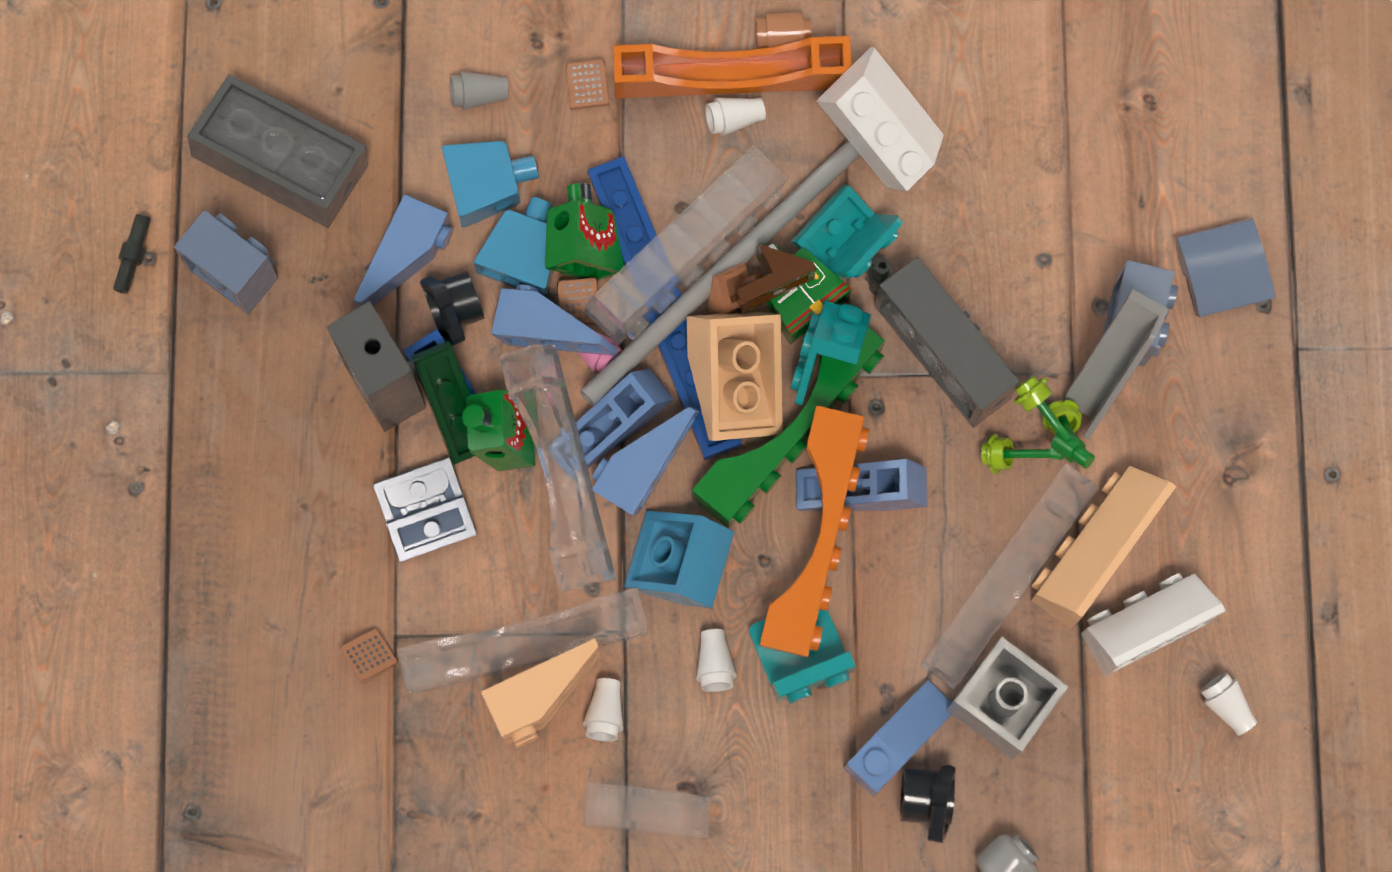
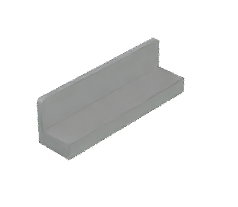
M1134 289L1128 295L1062 400L1074 401L1079 406L1078 411L1092 418L1083 435L1086 439L1090 438L1154 342L1169 311L1165 306Z

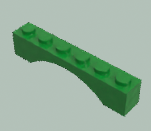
M868 327L857 365L820 354V369L817 382L809 401L795 421L779 436L760 448L739 456L717 460L692 489L691 498L727 528L735 520L739 524L743 523L754 510L756 505L752 503V500L762 490L767 494L781 478L782 475L777 471L787 460L793 464L805 451L807 444L803 441L810 434L816 405L832 409L838 401L845 404L859 387L855 383L858 377L864 371L871 374L883 360L884 355L880 352L885 340Z

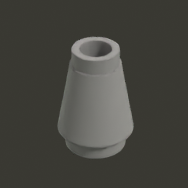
M460 71L459 75H451L450 97L452 107L461 106L462 110L508 100L507 78Z

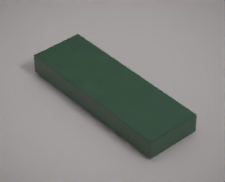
M449 341L417 353L411 356L450 460L455 465L474 457L468 448L467 427L462 420V415L466 408V398L470 393L453 347Z

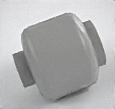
M1001 834L977 855V864L981 870L980 872L1038 871L1035 863L1039 860L1038 855L1019 834H1016L1014 837L1008 834Z

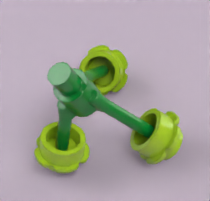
M1033 375L1015 388L1018 396L1015 398L1014 403L1020 404L1026 412L1037 406L1043 414L1042 422L1044 427L1055 435L1051 448L1014 449L1010 438H1001L997 434H993L988 442L983 443L981 449L982 462L984 466H989L993 474H998L999 470H1010L1013 466L1014 458L1066 459L1070 463H1078L1084 469L1093 463L1095 456L1085 449L1086 444L1074 434L1081 424V412L1078 411V404L1072 400L1055 401L1047 406L1044 400L1052 394V391L1045 384L1048 381L1047 378H1042L1038 381Z

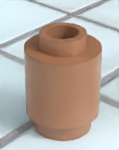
M802 11L765 13V17L755 19L757 49L775 47L812 37L811 19H804Z

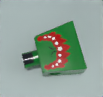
M575 183L567 186L568 203L552 207L547 212L545 269L582 279L597 278V281L625 273L613 211L609 208L592 204L590 184Z
M497 390L468 395L462 420L467 427L470 453L497 471L535 466L532 391Z

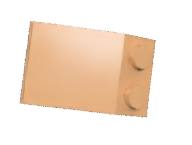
M755 311L744 314L741 312L687 316L688 360L708 439L710 441L780 435L783 432L781 314Z
M592 639L481 691L506 746L514 743L516 748H519L539 738L537 731L545 728L599 660L600 651L596 639Z

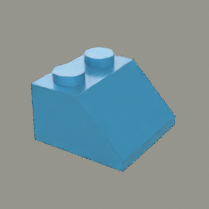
M646 510L624 587L678 604L712 609L735 531L700 515Z

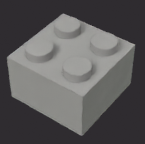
M1001 637L949 705L947 711L1013 760L1023 751L1069 686L1005 638Z

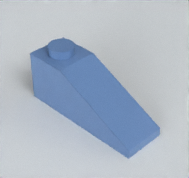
M404 194L353 299L356 308L369 301L372 306L376 305L431 262L439 248L444 250L447 247L453 233V228L449 227L450 220L447 212Z
M517 285L516 290L501 288L491 334L507 346L616 356L617 348L541 295L540 289L529 285Z
M650 368L630 372L551 444L548 450L569 477L575 479L645 426L674 399Z
M688 407L612 455L609 461L603 458L592 475V479L596 481L592 491L629 514L638 515L700 414V411L694 407Z
M908 459L853 464V467L860 468L855 492L847 490L844 506L850 507L851 511H891L927 507L926 467ZM815 468L796 470L797 510L822 511L821 489Z
M927 680L846 764L844 770L874 797L952 715L947 711L952 702Z

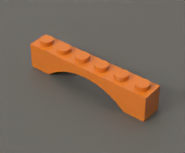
M850 36L810 37L775 47L742 51H693L669 48L656 44L613 45L615 99L828 90L852 66Z
M816 405L806 450L815 467L821 489L822 517L819 537L813 555L802 574L783 595L769 605L759 647L804 658L808 657L810 650L818 651L823 627L815 626L819 610L827 611L832 587L825 586L828 570H837L842 547L834 546L837 531L846 532L851 508L844 506L847 490L853 492L856 490L860 468L853 467L856 451H865L870 430L869 428L862 427L864 416Z

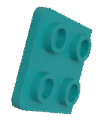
M843 185L791 242L798 250L802 248L808 250L838 277L857 278L870 268L872 264L871 258L879 249H884L895 241L899 234L897 230L901 227L903 221L898 215L874 213L849 185Z
M828 301L824 302L820 315L812 314L801 348L799 363L790 388L798 391L795 404L803 405L818 354L857 365L871 314L863 312L854 305H838Z
M828 609L827 611L819 610L815 626L823 627L818 651L810 650L807 658L759 647L766 619L754 623L750 627V637L777 703L786 699L789 704L804 700L812 696L811 689L826 684L827 689H831L850 680L848 674L853 673L856 668L850 651L845 652Z

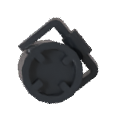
M467 270L441 280L434 277H426L420 281L437 330L445 342L449 341L454 346L465 341L462 327L485 319Z
M943 765L940 770L903 769L900 821L928 823V841L943 843L949 826L952 823L956 768L951 765Z

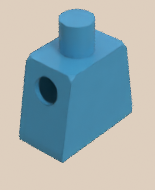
M504 141L441 146L462 228L517 206L520 203L517 184L539 178L534 156L511 161L506 142Z
M531 197L524 215L512 210H506L474 261L476 273L517 288V285L536 287L540 289V294L547 298L553 271L545 269L547 212L553 205L543 199Z

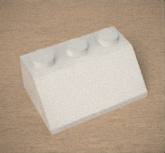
M870 47L816 100L887 188L908 191L935 164L944 134L874 47Z
M1178 573L1158 584L1161 591L1147 597L1145 591H1142L1123 602L1125 609L1112 615L1109 609L1091 617L1087 620L1090 627L1086 628L1081 635L1103 676L1106 677L1210 624L1226 611L1223 604L1195 573L1185 579Z

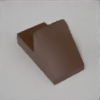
M758 245L757 256L767 275L763 277L761 273H757L744 279L740 283V288L736 289V302L742 314L814 280L816 268L812 261L764 245Z

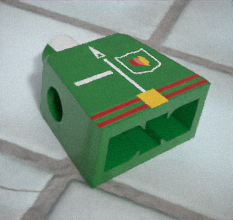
M775 243L768 246L781 251ZM804 248L793 255L813 262L816 268L814 280L766 303L771 313L781 314V331L790 345L808 331L812 314L820 315L825 301L843 305L849 300L851 288Z

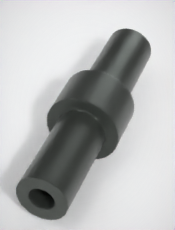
M136 214L128 241L122 243L118 256L121 263L113 286V290L116 292L129 293L136 267L142 264L146 251L143 248V244L151 221L149 217Z
M885 258L877 259L875 264L870 267L867 275L869 290L876 295L879 286L892 276L890 262Z

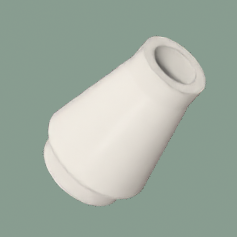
M761 97L754 99L715 98L714 102L706 104L705 115L710 133H719L721 136H725L753 123L764 121L766 119V110Z
M722 629L702 631L700 633L701 646L696 680L701 682V690L706 692L729 690L734 687L733 679L737 677L725 639V631Z
M1227 672L1217 676L1200 690L1205 697L1203 703L1228 724L1237 736L1246 733L1257 724L1258 721L1253 716L1237 679H1231Z
M610 678L597 679L596 688L583 722V726L586 728V737L603 742L618 740L619 732L623 731L620 681Z

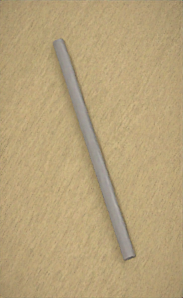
M849 141L843 144L580 390L582 397L592 406L604 397L685 321L687 316H690L710 297L714 275L741 262L746 263L757 253L758 245H766L860 156Z

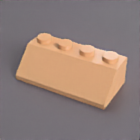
M1129 466L1123 475L1115 471L1101 490L1107 495L1105 500L1099 507L1092 503L1078 523L1084 526V529L1076 539L1069 535L1055 553L1061 559L1053 571L1045 567L1031 586L1038 591L1031 601L1069 629H1072L1086 613L1177 486L1170 481Z

